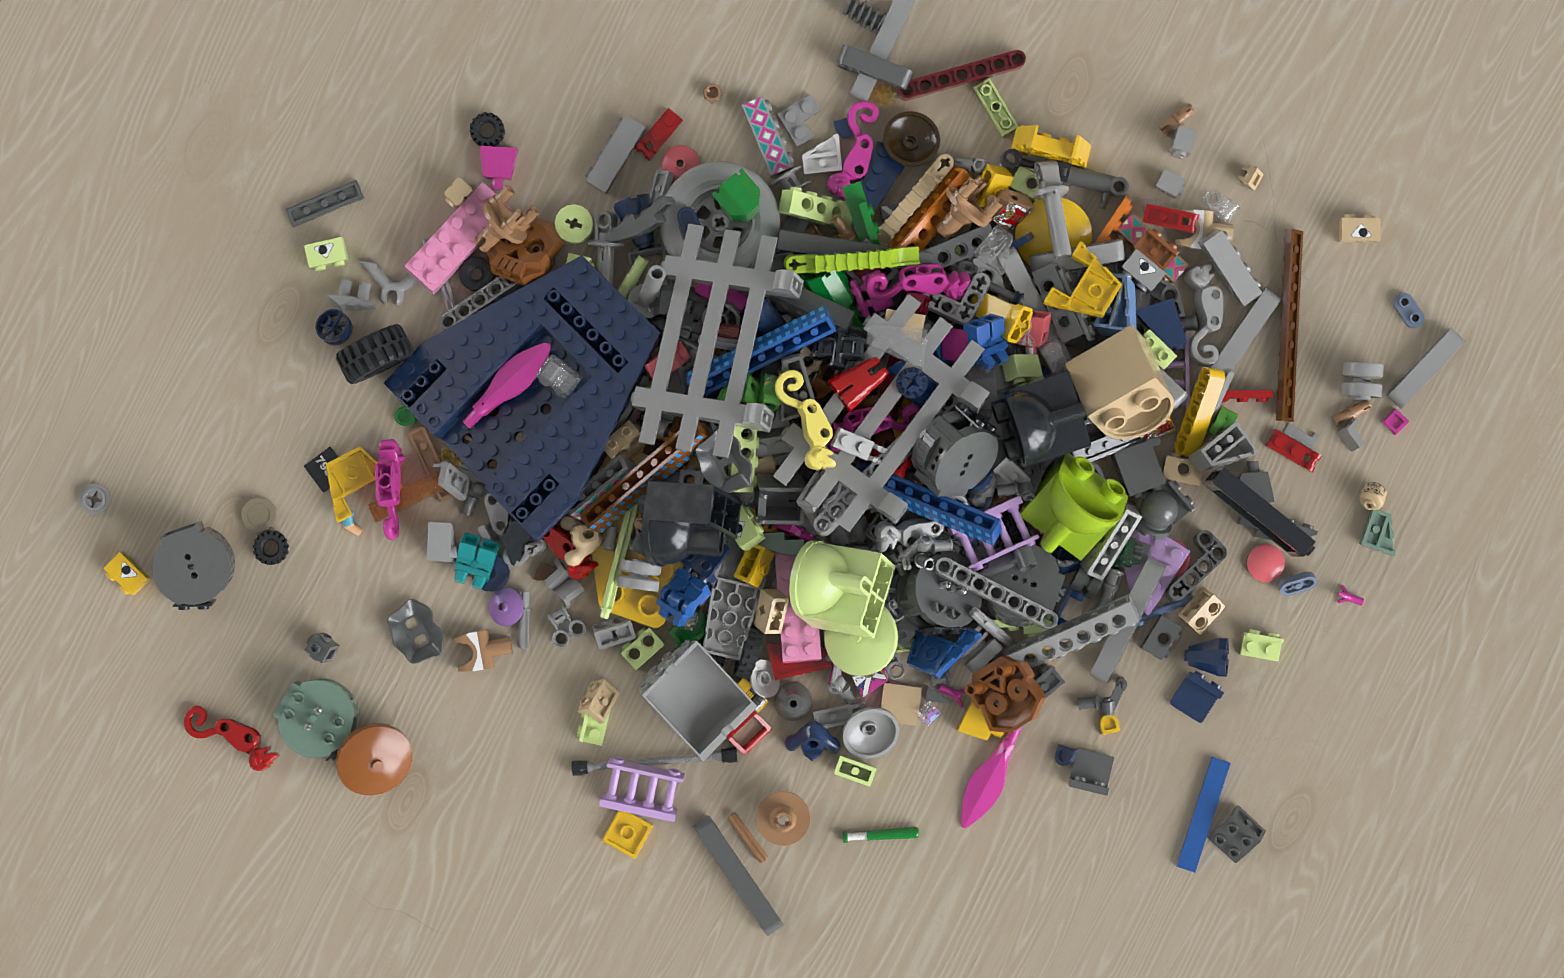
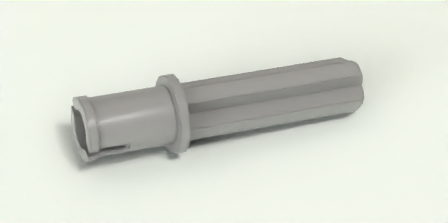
M518 591L524 606L522 616L518 620V648L526 649L529 648L530 591Z

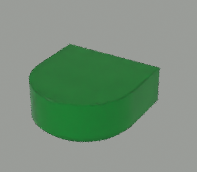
M406 406L396 410L394 418L399 425L408 426L417 423L414 414Z

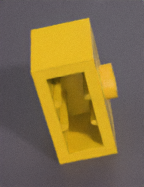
M986 165L981 175V180L983 178L987 185L976 195V201L979 206L986 207V200L990 195L997 196L1002 190L1009 188L1014 177L1005 167Z
M758 544L750 550L744 552L734 577L759 589L764 576L769 571V565L775 553Z

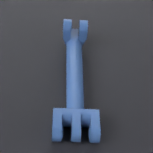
M1185 596L1177 602H1171L1156 608L1149 616L1143 613L1137 627L1144 625V621L1182 606L1185 607L1194 596L1189 598Z

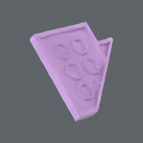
M1135 529L1121 550L1129 591L1131 592L1145 563L1127 558L1132 540L1152 545L1149 557L1167 566L1144 611L1149 616L1191 551L1169 536L1164 540H1155L1156 536L1149 534L1143 536Z

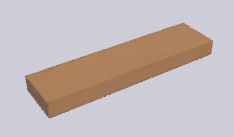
M422 425L408 432L407 435L439 502L452 497V494L438 485L440 473L433 469V465L441 463L442 460L426 427Z

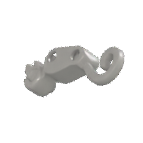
M1211 262L1204 265H1195L1188 269L1184 275L1185 283L1195 289L1193 302L1199 319V330L1189 342V353L1191 358L1201 365H1210L1218 360L1219 352L1214 345L1206 344L1200 347L1202 353L1207 351L1210 353L1209 358L1202 357L1198 353L1197 346L1205 334L1220 329L1223 320V293L1220 288L1209 283L1214 277V273L1208 274L1212 268ZM1214 291H1217L1219 293L1218 298H1216Z
M489 466L490 470H494L497 468ZM488 492L484 498L487 514L492 529L496 534L502 535L505 528H498L497 522L503 521L506 527L510 514L498 501L491 503L489 501L491 494ZM524 547V555L521 561H517L514 566L524 563L529 558L527 554L531 551L529 550L525 553ZM505 548L502 558L506 564L511 565Z
M946 496L954 500H960L961 503L971 507L966 496ZM925 517L905 520L897 527L887 521H882L875 527L874 535L877 536L876 549L879 552L886 551L888 547L893 550L898 541L906 548H909L910 544L916 542L919 536L924 533L929 534L932 538L939 536L944 530V525Z

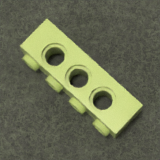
M791 187L790 190H782L779 213L832 228L835 227L831 224L830 220L835 215L840 214L846 224L851 226L852 218L846 201L837 200L834 202L832 197L821 196L820 198L817 197L818 193L810 191L803 193L802 189L797 187Z
M735 427L734 436L740 441L741 450L748 448L749 451L745 457L751 461L753 471L751 485L733 492H753L754 487L757 485V476L754 475L755 468L758 467L756 449L759 448V437H757V430L749 429V435L741 437V432L746 428ZM728 464V476L736 474L738 469L735 464Z

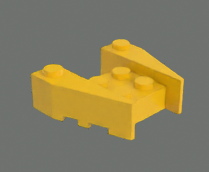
M1021 125L1015 129L1011 149L1018 150L1021 155L1029 156L1032 154L1086 168L1091 145L1080 135H1077L1072 143H1070V139L1059 137V140L1051 138L1052 135L1047 133L1037 135L1039 125Z

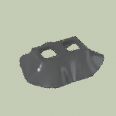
M718 429L698 444L695 453L701 474L711 485L727 493L751 485L752 463L741 454V444L735 436H733L729 458L718 459L717 456H713ZM730 463H734L738 469V472L732 476H728L724 470V467Z
M410 599L388 617L387 623L391 631L393 645L410 663L416 664L442 655L444 633L434 623L433 612L428 606L415 599ZM412 617H416L420 624L419 627L412 631L408 630L405 622ZM421 634H425L429 643L419 648L414 639Z

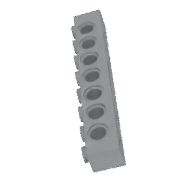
M1128 594L999 651L989 661V664L999 657L1008 654L1012 659L1027 661L1031 669L1036 666H1044L1052 659L1062 658L1068 652L1080 650L1086 644L1096 643L1102 637L1114 635L1125 627L1129 628L1136 625L1140 621L1139 613ZM1115 615H1121V616H1122V617L1119 618V619H1114V618H1113ZM1097 623H1104L1101 627L1095 626ZM1081 630L1086 631L1085 634H1078ZM1063 638L1069 639L1067 642H1061L1060 640ZM1045 646H1050V647H1052V648L1049 649V650H1044V649H1043V647H1045ZM1033 654L1034 656L1028 658L1025 655Z

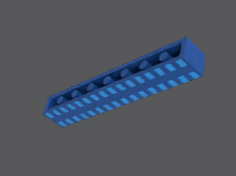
M824 305L756 338L747 374L835 332V323L827 307ZM736 349L712 360L704 396L729 384ZM693 370L685 373L688 387L690 386Z
M861 461L857 470L862 473L869 464ZM892 474L883 486V489L908 504L907 510L992 546L1002 531L1001 519L949 497L937 496L933 491Z

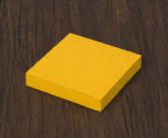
M618 810L602 841L635 859L654 825L633 813Z

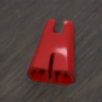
M878 357L869 358L850 370L828 380L831 389L849 412L889 374L886 368L881 369L873 376L869 372L881 362Z

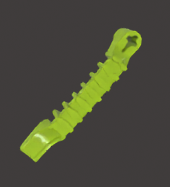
M918 246L888 248L886 251L876 249V252L867 250L864 253L856 251V253L846 252L845 254L834 253V255L826 253L820 256L817 254H791L784 259L785 269L795 271L796 273L840 272L841 270L852 271L853 269L891 268L920 264ZM792 259H794L798 263H802L795 265L794 269L791 266H789V263H792Z

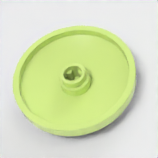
M883 607L874 639L825 630L824 642L830 659L840 670L855 676H865L879 672L891 661L897 648L898 631L893 616Z

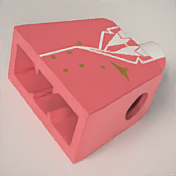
M1032 310L1030 329L1016 343L1025 345V354H1037V347H1041L1047 341L1051 312Z

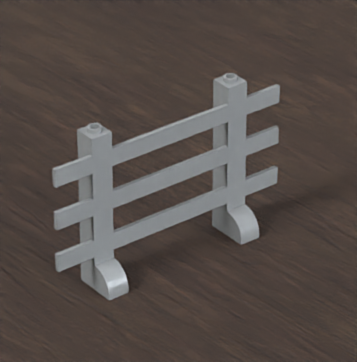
M688 224L681 257L666 255L665 261L661 264V267L666 272L665 277L675 280L651 389L636 386L635 392L631 395V403L636 409L645 411L639 443L655 444L661 414L682 417L676 449L692 451L698 420L719 423L713 456L729 458L735 427L770 432L774 413L764 404H741L765 294L800 300L804 281L792 270L781 269L771 272L777 237L762 235L754 269L733 266L741 234L739 231L725 229L718 263L697 260L704 226ZM691 283L710 285L712 289L688 395L667 392ZM728 288L748 291L749 295L725 401L704 398Z
M909 294L888 322L876 313L872 317L869 315L863 323V326H865L863 332L873 338L874 341L863 355H865V360L872 357H878L880 360L886 350L890 348L889 351L906 362L900 372L908 367H916L921 369L927 378L938 386L870 478L851 465L857 456L843 450L838 455L833 452V455L829 456V458L835 461V467L825 469L821 467V470L825 473L805 500L818 509L837 482L857 495L837 521V524L848 532L851 531L869 505L895 524L908 509V504L896 495L883 489V486L914 446L921 432L934 419L950 396H953L977 414L989 399L990 392L964 378L985 350L983 347L971 340L950 368L932 355L953 327L950 323L940 317L920 345L901 332L921 305L918 300ZM863 360V361H858L855 366L861 364V363L864 362L865 360ZM897 376L854 434L869 440L902 396L896 386ZM913 377L912 379L906 378L908 381V386L911 384L915 377ZM835 393L823 408L830 426L845 407ZM794 423L791 426L787 425L781 433L783 436L781 438L782 442L793 450L773 475L774 478L785 486L802 465L805 455L810 449V445L804 439L803 430Z

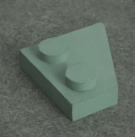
M1370 510L1359 544L1395 556L1391 514L1381 510Z

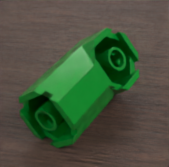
M740 169L739 176L737 173L733 174L718 187L719 193L717 194L714 191L712 196L720 204L721 210L730 221L748 223L759 213L760 189L747 173Z
M843 270L840 272L824 271L801 274L800 278L804 281L803 285L806 290L854 311L852 325L862 329L865 327L863 323L868 316L863 317L861 311H858L855 296L851 294V286Z

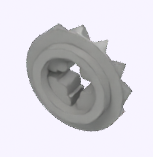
M90 484L81 491L79 503L85 512L93 515L100 514L106 511L109 506L110 495L105 487L99 484ZM98 494L97 498L102 500V502H96L93 506V501L87 497Z

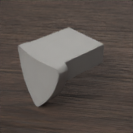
M1357 419L1351 421L1337 433L1351 452L1365 444L1354 429L1359 424Z
M559 558L554 560L558 569L544 580L553 591L570 578L567 568Z
M572 578L555 589L556 594L566 609L571 607L570 601L585 591L582 585Z

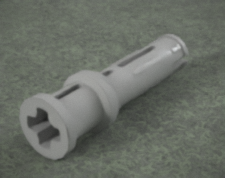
M1110 568L1106 581L1102 584L1103 591L1097 608L1112 601L1114 593L1119 590L1118 584L1121 576H1124V572ZM1097 623V625L1103 626L1104 623Z

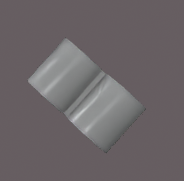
M564 605L556 612L547 614L550 622L557 630L552 636V641L558 647H564L569 644L571 640L570 634L574 637H580L587 631L586 623L582 620L573 621ZM575 623H580L583 626V631L580 634H576L573 631ZM559 633H563L567 637L564 644H560L556 640Z

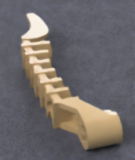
M943 154L938 157L925 172L924 176L919 179L916 186H913L911 192L898 204L895 211H892L890 217L879 227L880 233L877 235L880 245L887 246L894 235L900 231L899 229L906 224L908 218L912 217L913 212L927 199L928 194L932 193L934 187L938 186L951 171L954 160L950 155ZM947 161V166H945L938 172L942 162Z

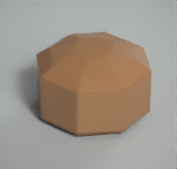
M715 83L707 84L703 90L704 99L710 103L718 102L722 96L721 88Z

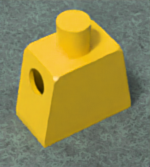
M971 701L957 728L959 732L984 740H988L990 734L999 738L1004 734V732L989 730L981 708H976L973 701Z

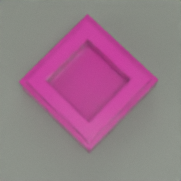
M1394 408L1382 423L1394 435H1397L1409 421Z

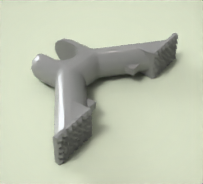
M360 261L362 266L382 288L380 299L383 304H386L388 293L396 291V306H400L403 303L405 291L419 283L409 273L400 282L390 281L384 274L385 269H380L378 263Z

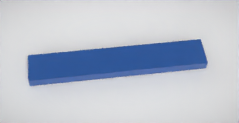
M1211 757L1176 865L1179 868L1196 872L1231 764L1230 762Z

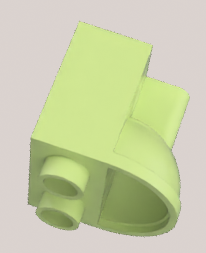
M811 540L800 549L792 567L789 585L792 608L812 628L874 639L896 566L882 553Z

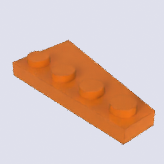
M1125 195L1122 203L1117 207L1094 243L1111 240L1109 234L1112 230L1117 231L1122 223L1120 218L1123 214L1127 216L1133 207L1130 204L1133 199L1131 196Z

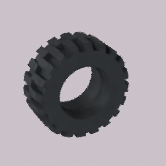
M394 324L373 332L344 347V349L336 354V361L346 381L350 384H356L406 360L413 354V348L402 326Z

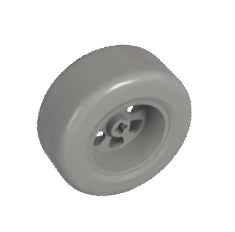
M724 161L698 165L683 173L671 185L665 195L673 197L676 202L663 214L667 221L660 226L661 238L669 256L681 257L685 236L678 222L677 214L683 207H691L695 210L696 214L701 206H706L710 211L708 219L698 218L701 226H706L710 234L700 243L697 260L718 263L720 249L714 248L713 242L715 237L724 236L725 229L732 230L733 227L744 230L738 243L733 266L748 268L750 263L756 264L762 235L779 239L780 213L776 198L770 187L758 174L742 165ZM740 169H743L760 189L759 213L748 223L730 221L722 210L715 208V198L712 196L714 191L717 194L719 193L718 187L733 174L737 173L739 176ZM721 219H724L723 223L725 224V226H720L718 228L717 223L715 221H720Z

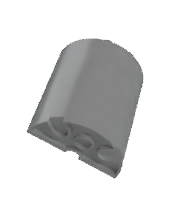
M687 640L673 653H666L661 659L662 662L648 671L649 676L639 689L642 697L704 761L726 739V736L732 730H735L758 706L697 641L690 642Z

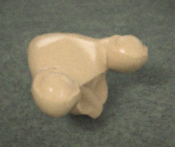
M567 514L560 520L561 527L570 531L572 544L576 547L575 550L565 554V562L568 565H579L586 556L602 545L604 541L602 534L589 530L585 523Z

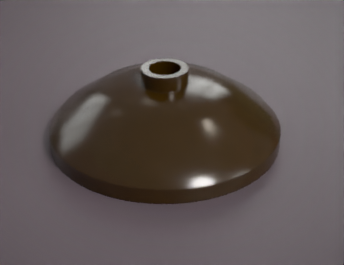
M907 111L899 113L889 120L883 132V145L890 158L898 164L907 167H918L934 158L940 146V134L937 126L929 117L919 112ZM910 141L913 145L908 146L906 142Z

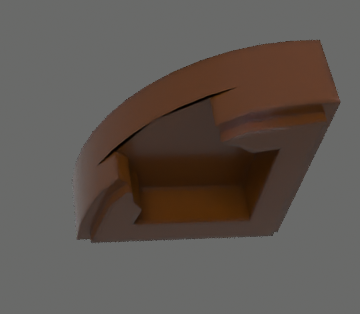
M540 562L533 580L544 581L558 568Z

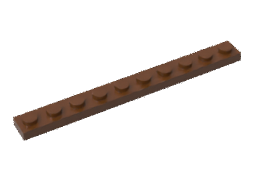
M1286 229L1283 257L1284 272L1282 277L1283 292L1281 296L1282 311L1280 316L1281 331L1276 421L1294 422L1303 231Z

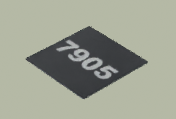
M328 447L304 465V468L323 493L330 488L326 464L338 458L331 447Z

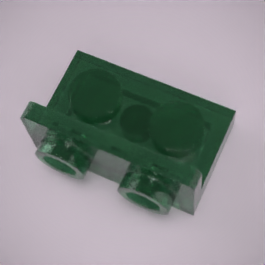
M1130 536L1111 566L1112 569H1120V567L1131 568L1132 565L1140 564V560L1132 557L1136 538Z

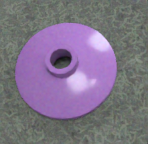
M501 588L492 595L489 602V613L494 622L501 626H511L522 616L523 600L516 590Z

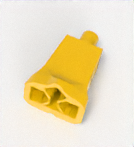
M985 294L975 316L980 318L991 313L1004 317L1005 333L1002 334V337L1008 342L1016 344L1024 333L1030 329L1032 308L1020 304L1014 305L994 295ZM977 296L972 298L971 304L978 302Z

